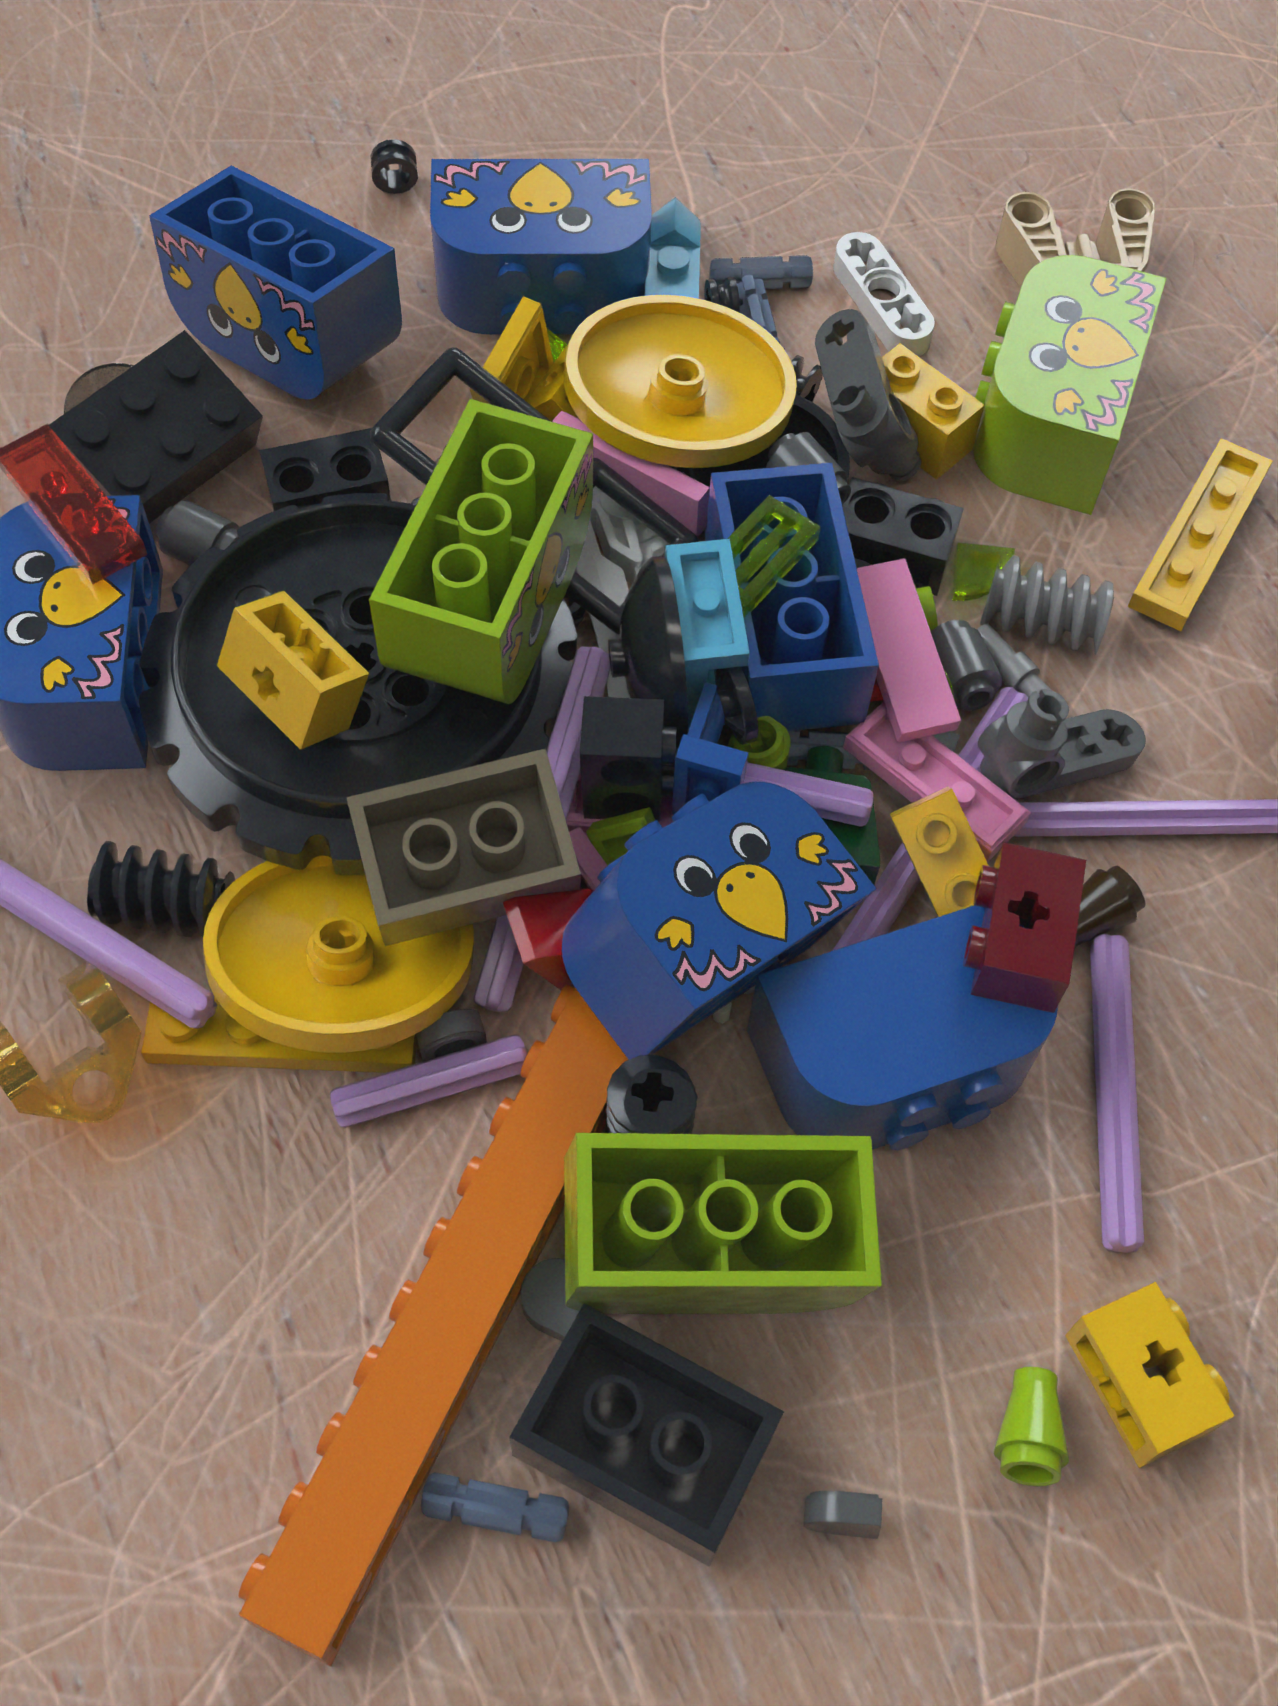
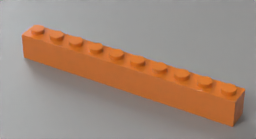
M568 984L561 990L553 1007L551 1021L556 1024L545 1043L536 1040L526 1055L520 1076L525 1078V1081L515 1100L505 1097L493 1117L489 1134L494 1136V1139L484 1158L474 1156L461 1176L457 1194L462 1196V1199L450 1220L441 1217L433 1227L423 1253L429 1260L417 1283L408 1279L399 1290L389 1314V1319L394 1321L395 1324L382 1348L373 1344L364 1355L353 1381V1385L360 1389L346 1415L336 1412L326 1425L316 1453L323 1458L309 1484L299 1481L285 1501L278 1519V1524L285 1527L271 1555L259 1554L250 1566L241 1584L238 1596L245 1600V1603L238 1614L252 1626L330 1667L521 1294V1286L526 1274L535 1266L565 1207L564 1157L576 1133L603 1132L607 1118V1087L612 1074L625 1061L629 1060L577 989Z

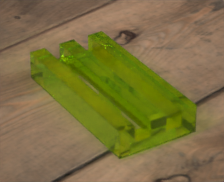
M770 495L727 538L730 539L734 559L762 532L766 524L769 525L774 518L781 521L765 539H762L750 551L749 556L735 570L743 617L755 609L777 585L779 579L783 578L802 558L803 553L806 550L809 551L818 541L821 526ZM793 529L797 530L798 532L744 589L740 586L744 582L746 583L769 559L771 554L787 540V536Z

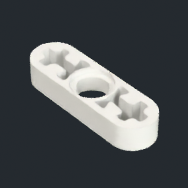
M853 232L843 236L838 241L833 266L834 273L885 348L890 351L901 343L918 357L926 353L932 339L935 325L934 317L882 243L873 235ZM875 289H886L893 292L896 298L892 300H879L873 297L870 292Z

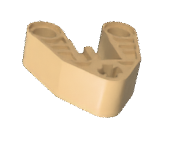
M1131 188L1120 189L1114 192L1108 200L1096 243L1089 240L1088 234L1077 235L1076 242H1066L1064 245L1060 227L1056 225L1053 209L1049 201L1043 196L1032 192L1016 193L1009 197L1005 204L995 249L1020 289L1025 276L1035 265L1048 258L1061 255L1086 256L1145 272L1149 259L1155 203L1143 191Z

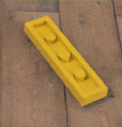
M1221 438L1136 587L1128 604L1129 608L1178 631H1182L1261 486L1273 460Z
M214 996V1001L217 1004L216 1012L212 1017L208 1018L205 1025L201 1028H190L150 1002L141 1052L146 1063L387 1073L415 1064L417 1039L416 1035L383 1047L345 1053H325L291 1048L265 1039L243 1027L222 1008Z

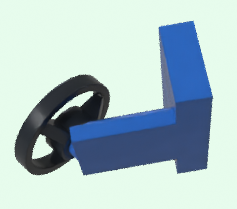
M740 666L714 669L715 685L707 682L704 684L688 734H683L675 757L673 815L698 795L704 794L711 801L733 787L744 783L748 752L718 744L724 724L730 727L734 737L741 745L758 739L756 709L748 682Z

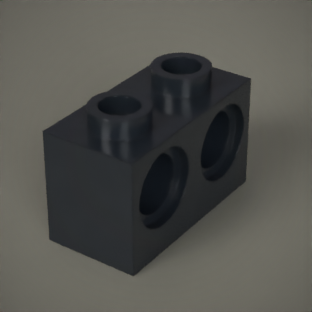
M371 428L259 450L273 511L290 505H295L298 509L321 504L323 498L328 496L354 493H384L388 496V500H391L388 478L380 450L370 440Z
M852 477L849 484L851 493L842 507L854 559H860L874 565L905 558L916 589L930 586L932 594L937 596L964 508L944 503L935 498H926L890 488L881 483H872Z
M584 696L580 741L584 819H607L650 807L655 820L661 822L662 798H673L677 726H664V700Z

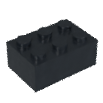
M184 330L47 425V455L84 496L140 495L148 523L150 524L161 516L168 507L176 505L256 446L263 415Z
M584 1303L509 1438L512 1456L709 1567L777 1430L784 1411Z

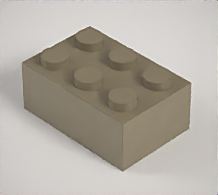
M546 748L346 797L378 927L385 946L505 916L507 914L503 902L514 897L580 890L581 872Z

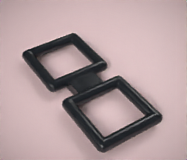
M454 347L445 350L370 430L371 442L425 485H427L437 463L400 434L454 376L491 405L550 421L463 351ZM593 458V488L596 486L670 545L699 542L698 537L691 530L603 461ZM574 572L565 595L615 634L620 635L623 603L620 606L617 605L577 572Z

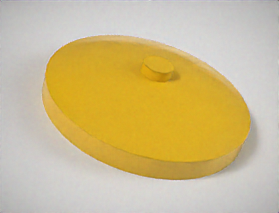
M677 295L633 297L617 301L597 310L587 317L573 333L568 343L564 367V387L568 401L579 419L594 434L613 447L637 458L657 464L684 468H708L729 465L746 460L768 448L778 439L788 424L797 387L794 367L789 356L780 343L766 329L745 315L728 307L702 299Z
M328 856L314 857L307 867L302 870L265 861L232 882L214 903L204 927L203 950L205 972L209 986L222 1008L243 1027L265 1039L306 1051L325 1053L364 1051L390 1045L417 1034L440 1019L443 1013L447 1012L455 1004L464 991L471 974L474 929L473 924L385 946L378 927L366 875L336 874L332 859Z

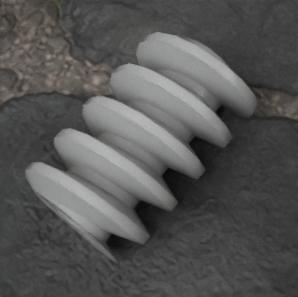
M1012 555L1002 570L998 569V566L996 568L980 625L988 624L995 613L1000 612L1002 631L1009 632L1018 619L1022 618L1025 625V637L1032 638L1042 624L1047 625L1049 644L1055 645L1065 631H1069L1071 633V650L1078 651L1087 638L1091 637L1094 638V654L1096 655L1113 606V583L1105 580L1093 595L1090 589V577L1082 574L1071 588H1067V572L1063 568H1058L1049 581L1045 582L1043 564L1037 561L1023 576L1021 575L1019 556Z

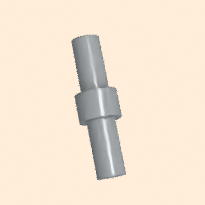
M984 624L977 629L981 633L1002 677V683L1006 687H1013L1017 692L1025 693L1028 698L1034 691H1037L1039 694L1041 689L1051 690L1038 677L1040 669L1024 652L1016 653L989 624Z

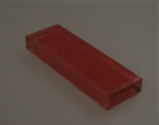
M48 424L0 448V468L92 585L147 555L144 542Z

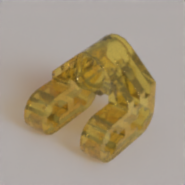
M86 961L57 981L82 1019L96 1033L102 1045L97 1048L87 1046L53 1068L49 1080L43 1082L0 1021V1086L19 1113L84 1123H101L112 1118L125 1102L142 1031L103 974L96 966ZM95 1070L106 1073L108 1087L105 1094L98 1101L91 1104H82L74 1101L73 1086L83 1073Z

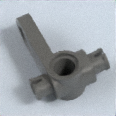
M854 309L839 311L830 316L821 325L815 338V347L839 435L848 453L858 466L863 468L868 465L875 473L889 474L896 481L907 480L917 473L922 463L919 457L920 454L917 451L918 436L911 427L902 405L891 391L873 328L859 311ZM847 335V342L843 344L842 338Z
M1041 689L1039 694L1037 691L1032 692L1027 701L1013 705L1007 714L995 720L983 731L978 740V748L984 755L981 760L980 770L981 774L1018 801L1019 798L1127 770L1134 764L1144 749L1146 737L1141 726L1133 718L1117 710L1103 709L1066 719L1069 714V706L1066 700L1052 690Z

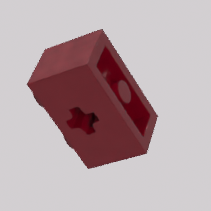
M1003 842L994 867L982 865L976 884L973 905L985 908L982 927L972 925L963 961L964 967L975 969L971 995L1051 1013L1055 1012L1070 984L1087 860Z

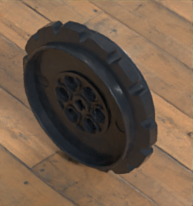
M354 493L328 496L323 498L321 504L298 509L295 505L286 506L238 528V540L225 550L217 547H211L206 550L172 586L171 590L177 609L172 612H160L154 616L140 659V667L146 684L152 687L141 692L139 695V705L145 732L156 762L162 766L172 765L168 769L167 775L173 792L185 807L211 831L216 832L227 826L237 825L236 834L242 850L272 863L302 870L307 867L314 857L328 856L332 859L336 874L365 875L346 797L545 748L547 751L573 664L570 661L574 659L577 651V632L565 599L563 598L521 693L511 704L387 668L380 663L369 598L420 498H415L410 504L388 500V496L384 493ZM281 591H285L369 672L350 726H363L358 729H348L301 750L217 667L234 608ZM411 702H419V703H420V704L415 705V706H405V704H408V703H411Z

